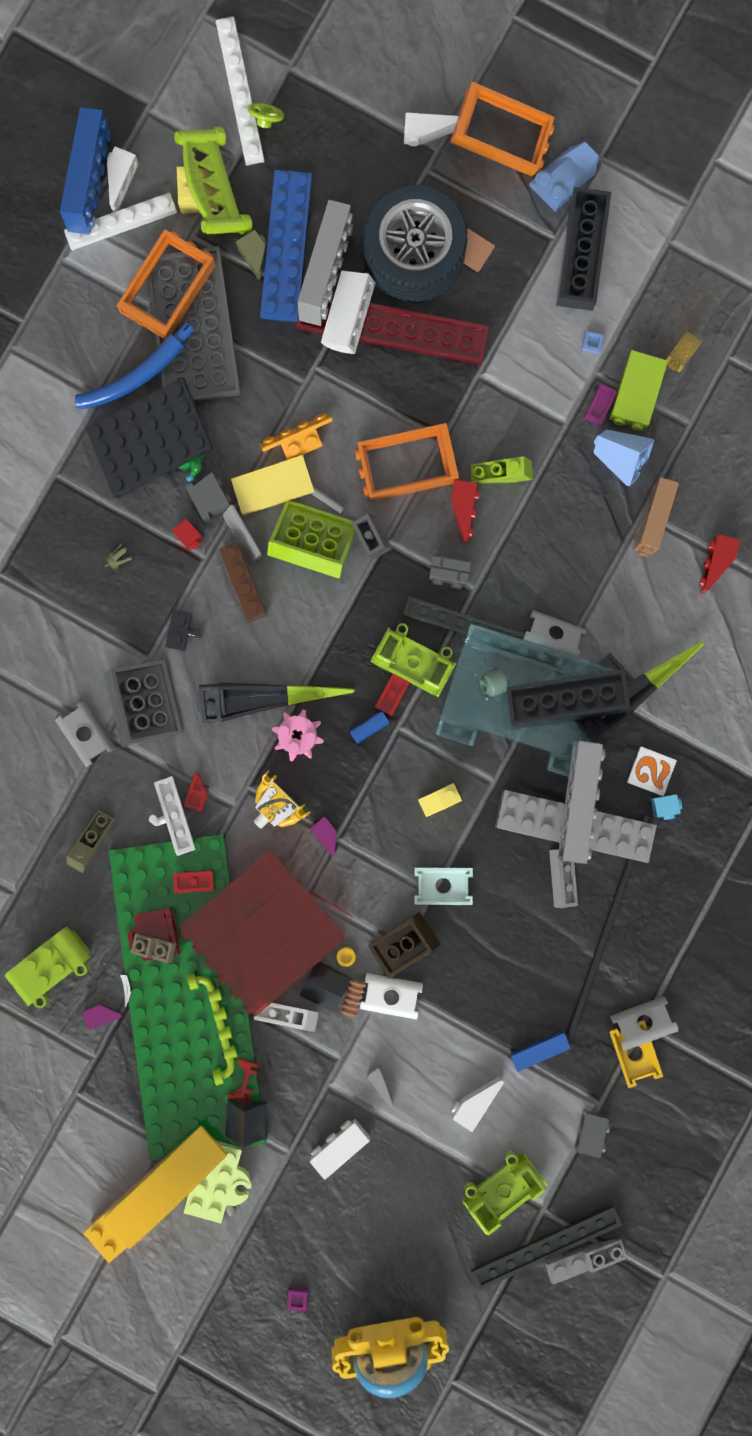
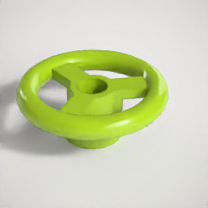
M253 103L247 108L248 113L257 118V125L260 127L270 128L272 122H279L284 119V113L272 105Z

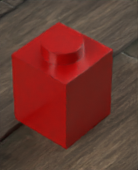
M184 519L172 530L173 534L189 551L197 549L202 544L203 537L187 519Z

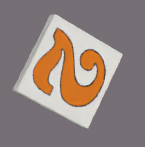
M639 747L626 783L664 796L677 760Z

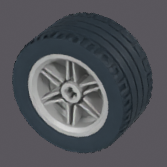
M426 185L398 187L382 196L368 214L364 226V259L367 272L376 282V286L393 299L406 303H420L438 298L439 295H443L445 291L449 290V287L454 285L462 271L468 240L467 225L458 205L444 192H440L433 187H427ZM398 248L400 252L396 254L394 249ZM429 252H432L434 254L432 258L428 257L427 254ZM409 261H410V262H416V264H415V265H411V264L409 263Z

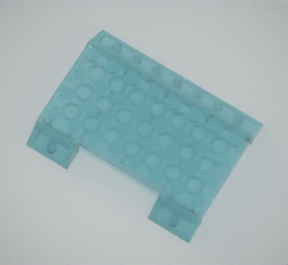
M471 624L440 717L436 735L473 746L479 729L550 752L547 770L569 777L573 742L583 741L592 743L578 726L571 720L514 729L511 724L507 691L491 697L483 693L480 687V680L484 673L495 669H501L504 673L508 674L510 678L508 687L614 671V669Z

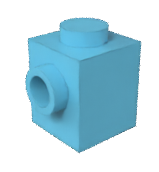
M677 795L650 798L654 817H663L664 820L674 819L676 814H681L682 802Z

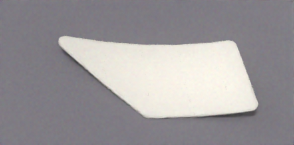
M120 975L124 986L126 1007L131 990L127 976Z

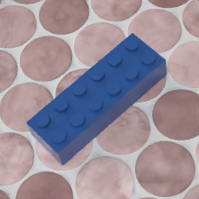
M83 107L79 109L60 207V213L68 232L90 235L91 228L95 226L94 213L95 210H98L99 204L97 197L98 193H101L102 190L101 176L105 174L104 160L108 157L107 144L111 141V131L108 130V120L105 119L103 110Z

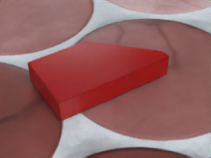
M195 772L183 806L202 812L208 792L199 773Z

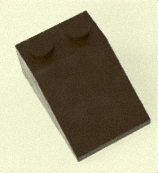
M418 912L369 944L368 947L387 976L391 978L434 951L441 943L421 913Z

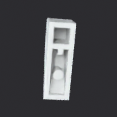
M406 113L404 144L410 146L424 145L453 133L458 116Z
M114 147L107 157L109 200L113 213L119 210L139 164L135 154L118 147Z
M258 1000L254 1020L315 1032L319 1012Z
M500 1076L463 1097L460 1102H456L451 1109L452 1119L473 1132L504 1084L503 1078Z

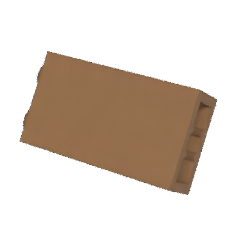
M660 477L652 486L633 549L638 552V555L649 557V555L652 556L659 550L679 485L678 482Z

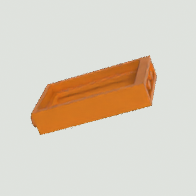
M472 81L466 90L450 143L533 177L537 171L540 172L544 163L542 157L543 154H546L549 147L547 141L554 131L555 125L552 124L555 117ZM477 98L542 126L531 162L466 135Z
M164 229L116 305L119 312L166 339L170 333H174L216 266L213 255L206 250H199L189 240L187 242L184 241L176 232H169ZM170 244L202 263L203 266L165 324L133 305L132 302Z
M447 423L357 442L358 449H354L356 459L360 460L362 467H359L361 479L364 478L366 483L363 486L364 495L369 497L370 502L453 484L454 480H459ZM437 436L445 471L444 476L375 490L367 451Z

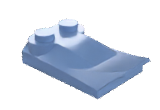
M586 142L570 146L547 168L538 172L529 186L556 212L571 198L574 187L582 188L596 175L599 156Z

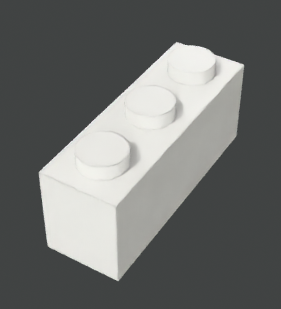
M355 1118L351 1122L347 1120L340 1127L341 1130L337 1134L332 1133L325 1140L327 1143L322 1147L317 1146L310 1153L312 1155L310 1156V1163L324 1180L370 1141V1136Z

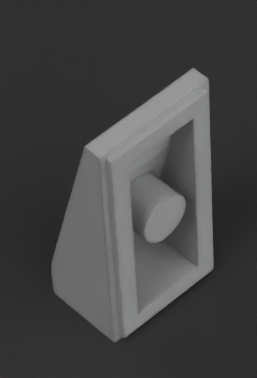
M378 1064L367 1072V1078L389 1108H392L393 1101Z

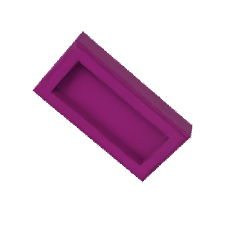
M601 383L584 419L601 426L618 391Z

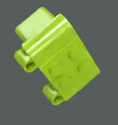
M399 624L396 631L388 627L371 662L424 691L439 697L456 665L455 662L450 661L452 649L444 647L440 654H437L407 638L408 627L406 624ZM403 627L406 631L400 633L399 628ZM443 651H448L450 655L444 656Z
M65 927L4 976L27 1006L33 1003L37 1008H42L50 1001L49 996L45 993L74 971L78 976H83L89 972L90 966L85 961L91 958L89 955L90 950L74 930Z
M512 1150L505 1153L506 1164L478 1186L473 1182H467L464 1186L466 1196L462 1202L486 1235H490L501 1226L500 1219H504L529 1198L534 1201L545 1192V1186H548L525 1153L516 1155Z

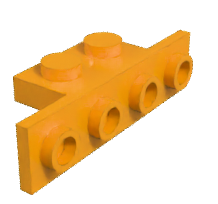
M319 414L310 422L303 421L292 430L285 429L274 438L273 436L265 438L263 443H260V447L264 452L281 444L287 460L301 456L322 446L316 428L333 420L329 414Z

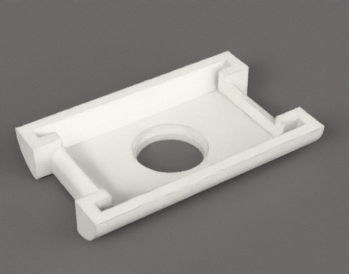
M366 973L365 983H368L366 1000H361L360 1009L417 1020L418 1011L415 1010L418 992L422 993L423 983ZM388 990H395L399 994V1000L394 1005H389L384 1001V994Z

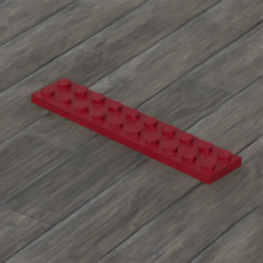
M332 302L327 304L328 315L326 320L323 319L321 326L299 321L298 317L297 329L323 334ZM369 303L359 341L482 365L489 326Z

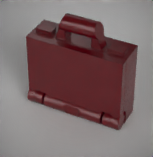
M174 907L135 915L134 920L137 927L127 932L130 948L133 945L135 932H138V934L176 943L173 956L182 953ZM141 956L143 962L154 960L153 958H145Z

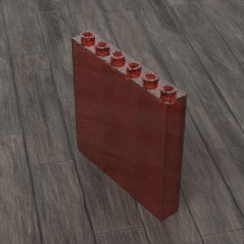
M270 849L179 926L181 928L180 934L186 940L190 939L193 942L192 948L198 955L202 953L205 956L206 960L204 962L211 970L216 969L219 973L218 979L224 985L228 984L232 988L230 993L236 1000L240 998L244 1003L242 1007L249 1015L253 1013L255 1017L345 939Z

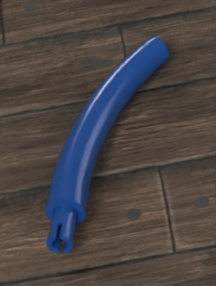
M185 322L174 336L170 333L144 362L125 376L101 388L76 394V408L78 410L111 402L144 385L161 372L184 349L182 344L195 330Z

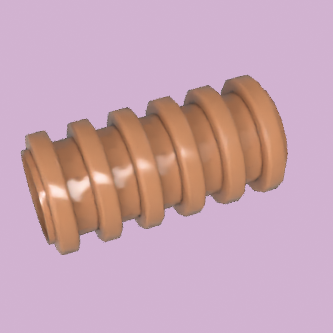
M352 979L349 980L350 985L347 987L349 990L346 991L347 997H344L345 1003L342 1004L344 1008L340 1012L349 1017H357L358 1014L356 1012L359 1011L358 1005H361L360 999L363 998L361 994L364 993L363 987H366V984Z

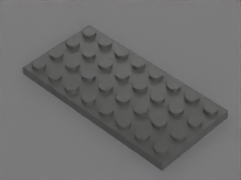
M219 246L199 249L211 253L216 266L172 335L174 336L185 322L195 331L182 344L184 349L161 371L163 387L180 378H184L194 402L241 395ZM183 252L162 254L148 276L153 317L165 324L167 323L203 266L202 263ZM155 334L158 348L165 339Z

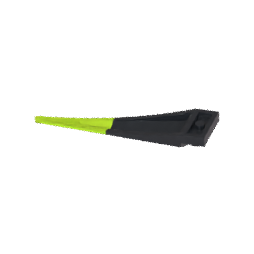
M704 641L697 643L672 659L627 682L631 712L572 721L592 743H597L604 736L614 731L704 645Z
M225 682L199 685L202 722H224L287 705L353 693L355 689Z

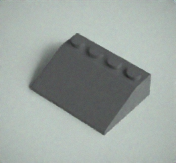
M165 659L113 668L104 673L122 748L183 733Z

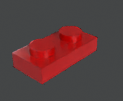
M392 674L375 708L392 716L410 682Z
M213 871L173 874L174 893L214 890Z

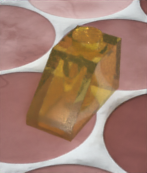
M686 331L667 357L668 366L674 371L681 372L702 342Z

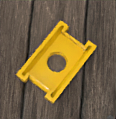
M637 1021L638 1027L646 1031L645 1021ZM617 1028L609 1031L628 1088L637 1086L636 1080L653 1075L654 1079L663 1077L652 1041L639 1046L642 1049V1056L639 1060L633 1061L627 1055L628 1050L623 1051L621 1042L624 1041L621 1031H618Z

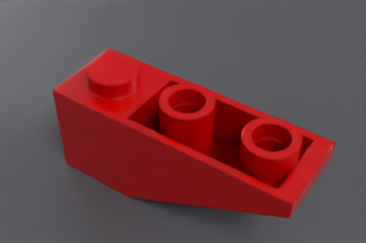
M454 480L450 503L462 541L467 543L468 538H472L474 527L470 526L471 519L475 520L477 509L473 508L474 501H478L480 490L476 489L477 483Z
M717 535L710 540L708 550H710L709 557H706L703 565L705 574L701 576L699 581L700 593L707 592L736 559L740 540L722 535Z

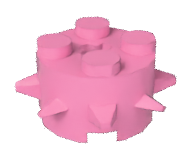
M302 710L299 716L292 717L286 712L283 713L284 722L281 723L280 727H272V731L278 734L279 743L274 747L275 750L285 749L288 751L290 761H293L297 754H305L311 759V749L315 744H321L324 741L317 736L316 731L321 722H311L307 719L306 710ZM296 730L303 733L300 740L297 738L293 739Z

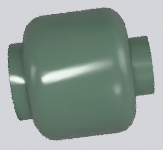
M495 669L483 674L480 680V687L484 694L494 697L507 691L506 687L510 683V678L501 669Z

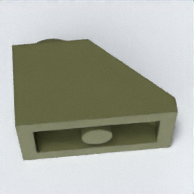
M253 230L236 241L238 251L259 280L262 277L266 258L265 245L267 242L262 234L258 235Z

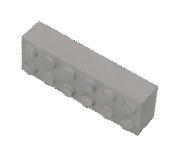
M328 200L298 298L299 321L321 326L323 319L326 320L327 304L332 302L334 293L332 288L337 285L339 276L337 271L343 265L342 254L347 252V238L352 235L353 231L351 205Z
M583 741L573 742L558 859L587 864V860L591 859L592 848H589L590 840L594 838L592 822L597 817V808L594 807L595 800H598L600 795V789L597 788L598 781H601L602 778L600 762L604 761L605 749H602L603 744Z

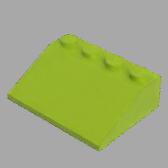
M291 500L286 501L269 540L267 555L340 579L356 533L352 524L354 521Z

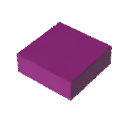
M289 1287L287 1310L307 1311L308 1289Z

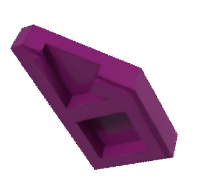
M323 817L310 830L333 856L335 854L337 831L326 817Z
M103 1004L82 1011L88 1030L123 1017L121 1012L112 1010Z

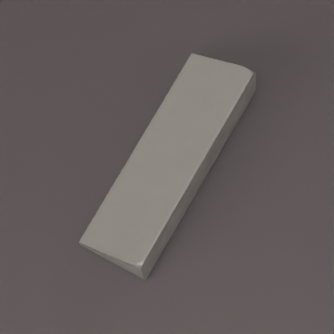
M234 505L229 506L224 512L223 518L248 561L253 563L262 558L263 555Z
M559 849L550 850L554 907L567 908L578 906L574 862L558 859Z

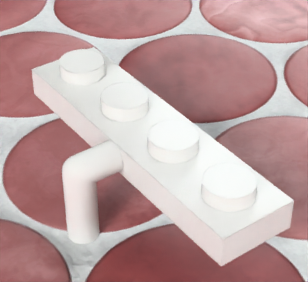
M171 776L154 782L164 816L157 818L155 815H151L149 821L154 826L167 824L177 856L196 850L174 778Z

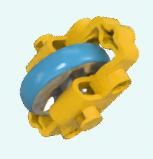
M414 1317L351 1329L347 1336L339 1337L334 1341L335 1346H333L331 1352L333 1370L339 1373L340 1377L344 1379L357 1377L361 1385L368 1392L379 1397L394 1398L405 1395L417 1387L432 1363L441 1362L445 1359V1354L449 1351L446 1329L440 1327L438 1321L423 1322L421 1318Z

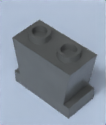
M212 472L194 486L192 483L185 486L205 523L212 520L210 516L225 512L230 506L229 504L232 503L228 493L223 494L221 487L224 485L219 476L214 477Z

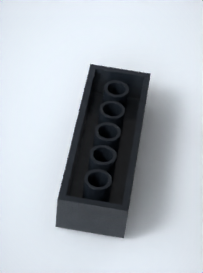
M579 187L573 188L570 198L556 306L593 311L596 305L612 192Z
M624 669L506 687L511 724L514 729L631 712Z

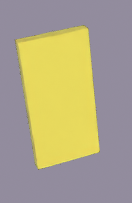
M303 455L231 479L243 516L315 492Z

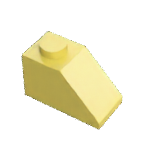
M454 783L418 799L425 816L428 817L461 802L462 799Z

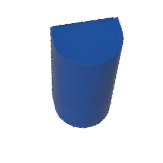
M379 711L350 729L349 732L358 744L390 723L384 713Z

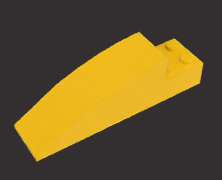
M201 1125L91 1222L83 1234L107 1262L110 1263L127 1247L131 1249L152 1230L228 1154Z

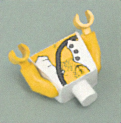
M269 771L263 775L255 797V803L257 804L255 808L261 814L253 821L260 829L268 822L273 826L278 825L280 827L293 825L311 813L310 811L305 813L303 811V807L306 806L305 804L299 806L273 782L276 779V775L273 778H269Z

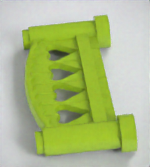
M213 127L212 129L179 130L175 132L176 144L183 147L184 170L191 195L205 220L201 222L202 232L206 234L239 232L241 235L250 233L252 231L251 217L248 214L239 215L220 154L219 147H223L226 140L223 127ZM192 149H197L208 156L201 162L195 160V153ZM198 166L209 170L213 174L207 179H202ZM203 184L215 188L218 192L212 197H208L205 194L206 189L203 187ZM208 202H213L224 209L217 215L211 213V207Z

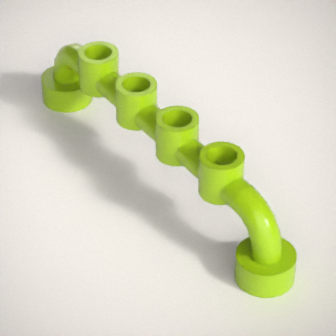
M195 973L188 974L187 980L190 990L197 989L198 984L202 983L208 991L219 1038L227 1062V1068L221 1072L220 1068L212 1070L216 1086L224 1084L223 1079L230 1077L235 1068L234 1058L237 1057L235 1046H230L229 1038H232L230 1027H225L224 1019H227L225 1008H220L218 1001L222 1000L220 989H215L212 980L208 977L196 976Z

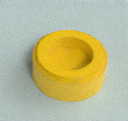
M346 946L339 949L337 961L340 965L348 967L355 962L356 953L351 947Z

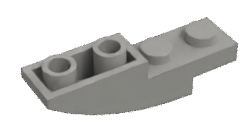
M613 1239L561 1253V1257L545 1264L550 1282L554 1285L587 1271L593 1273L623 1261L627 1257L622 1240Z

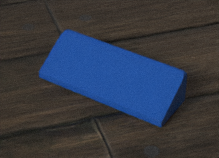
M562 1030L509 1054L517 1072L571 1048Z

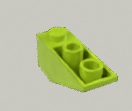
M524 456L471 464L472 483H509L533 480L532 461Z

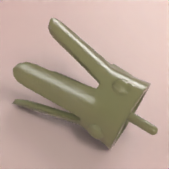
M121 543L114 552L105 557L108 562L105 567L110 565L113 569H116L120 564L132 560L133 557L129 556L118 560L127 551V547H124L115 553L122 545Z

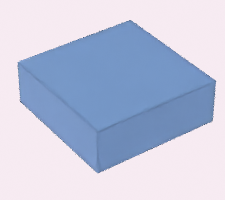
M586 330L581 350L600 355L605 335Z

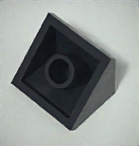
M317 960L300 996L335 1012L351 977Z
M227 1099L225 1136L242 1148L265 1138L267 1102Z

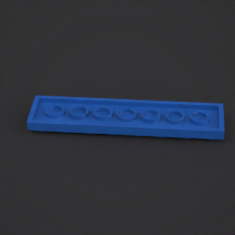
M274 171L260 313L261 319L298 322V298L302 287L312 173Z

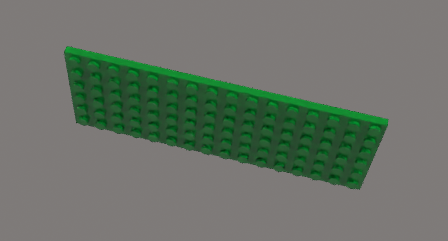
M224 834L192 838L196 850L179 856L175 853L172 841L109 850L124 970L131 990L129 1008L150 1160L164 1159L201 1125L214 1140L239 1146L225 1136L227 1099H230L227 1096L228 1093L239 1089L243 1083L245 1073L242 1065L236 1061L237 1058H245L248 1061L255 1062ZM213 871V891L174 893V873ZM174 907L182 953L173 956L172 963H165L156 959L143 962L141 956L131 953L132 948H130L127 932L137 927L134 920L135 915ZM195 973L196 976L208 977L212 980L215 989H220L222 1000L218 1001L220 1008H225L227 1019H224L225 1027H230L232 1038H229L230 1046H235L237 1057L234 1058L235 1068L230 1077L223 1079L224 1084L217 1086L212 1070L220 1068L221 1072L227 1068V1062L207 988L201 983L198 984L197 989L190 990L187 975ZM249 1074L246 1087L253 1089V1093H245L244 1095L250 1096L253 1101H261L257 1075ZM266 1136L263 1140L249 1146L266 1144Z

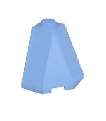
M606 429L601 434H598L594 440V454L625 485L630 487L640 475L638 470L642 468L650 457L655 440Z

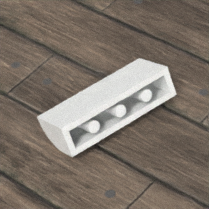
M341 271L321 343L326 347L339 352L355 354L376 283L369 274Z

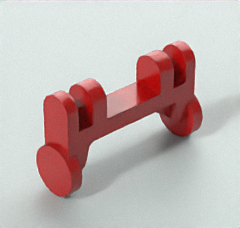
M238 1057L236 1061L242 1065L245 1073L243 1083L235 1092L228 1093L227 1097L230 1099L251 1100L250 1096L244 1094L253 1093V1089L246 1086L249 1074L257 1075L258 1070L252 1069L251 1066L259 1067L260 1064Z

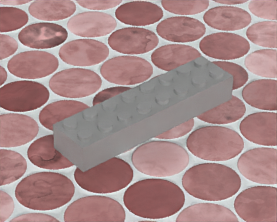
M503 790L495 828L560 843L565 804ZM597 811L596 820L592 822L594 838L590 840L589 848H592L593 851L649 863L657 825Z

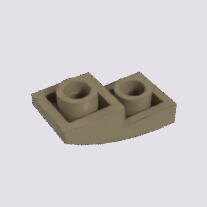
M135 934L131 953L165 963H172L176 943L147 935Z

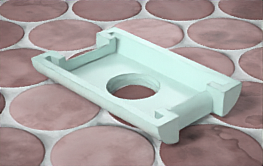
M415 868L414 876L419 877L418 895H414V904L473 905V896H468V877H473V868ZM441 878H446L451 883V888L447 893H440L436 889V882Z

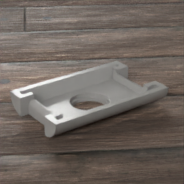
M532 610L530 618L534 619L530 632L526 631L522 642L576 661L580 654V651L577 650L580 637H584L586 634V629ZM552 626H558L563 630V637L561 639H554L550 636L549 629Z
M82 701L77 704L78 709L64 718L63 716L57 717L55 722L87 768L93 764L92 758L104 750L110 753L116 749V746L87 702ZM86 726L91 730V737L83 742L77 738V730L80 727Z
M665 996L610 1016L613 1024L618 1023L624 1041L621 1042L623 1051L679 1031L677 1023H672L665 1007L668 1004ZM647 1015L652 1019L653 1024L649 1030L644 1031L638 1027L637 1019L639 1016Z

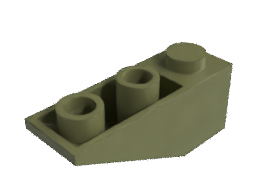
M98 810L67 855V865L84 873L95 857L115 819Z

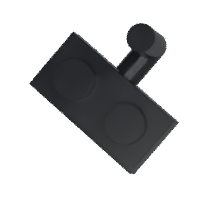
M172 611L166 648L185 651L188 636L194 638L203 637V633L199 629H190L191 613Z

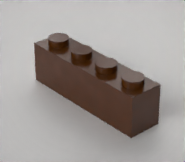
M235 542L220 548L219 551L247 621L250 623L267 616L238 543Z

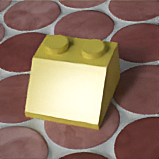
M177 167L178 205L181 214L200 213L191 195L184 167ZM198 167L202 179H207L213 174L208 170ZM203 184V187L206 189L205 194L208 197H212L218 192L215 188ZM208 202L211 212H219L217 204Z

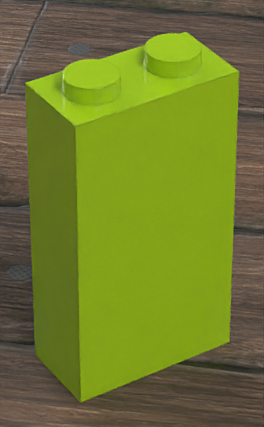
M631 350L625 364L609 420L613 421L616 425L623 426L625 424L631 426L636 431L647 429L668 363L667 360Z

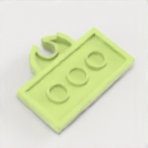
M215 1140L228 1155L189 1193L184 1214L221 1223L226 1205L235 1206L241 1204L249 1196L250 1192H240L236 1187L244 1185L247 1189H251L252 1181L249 1172L245 1168L238 1166L242 1147Z

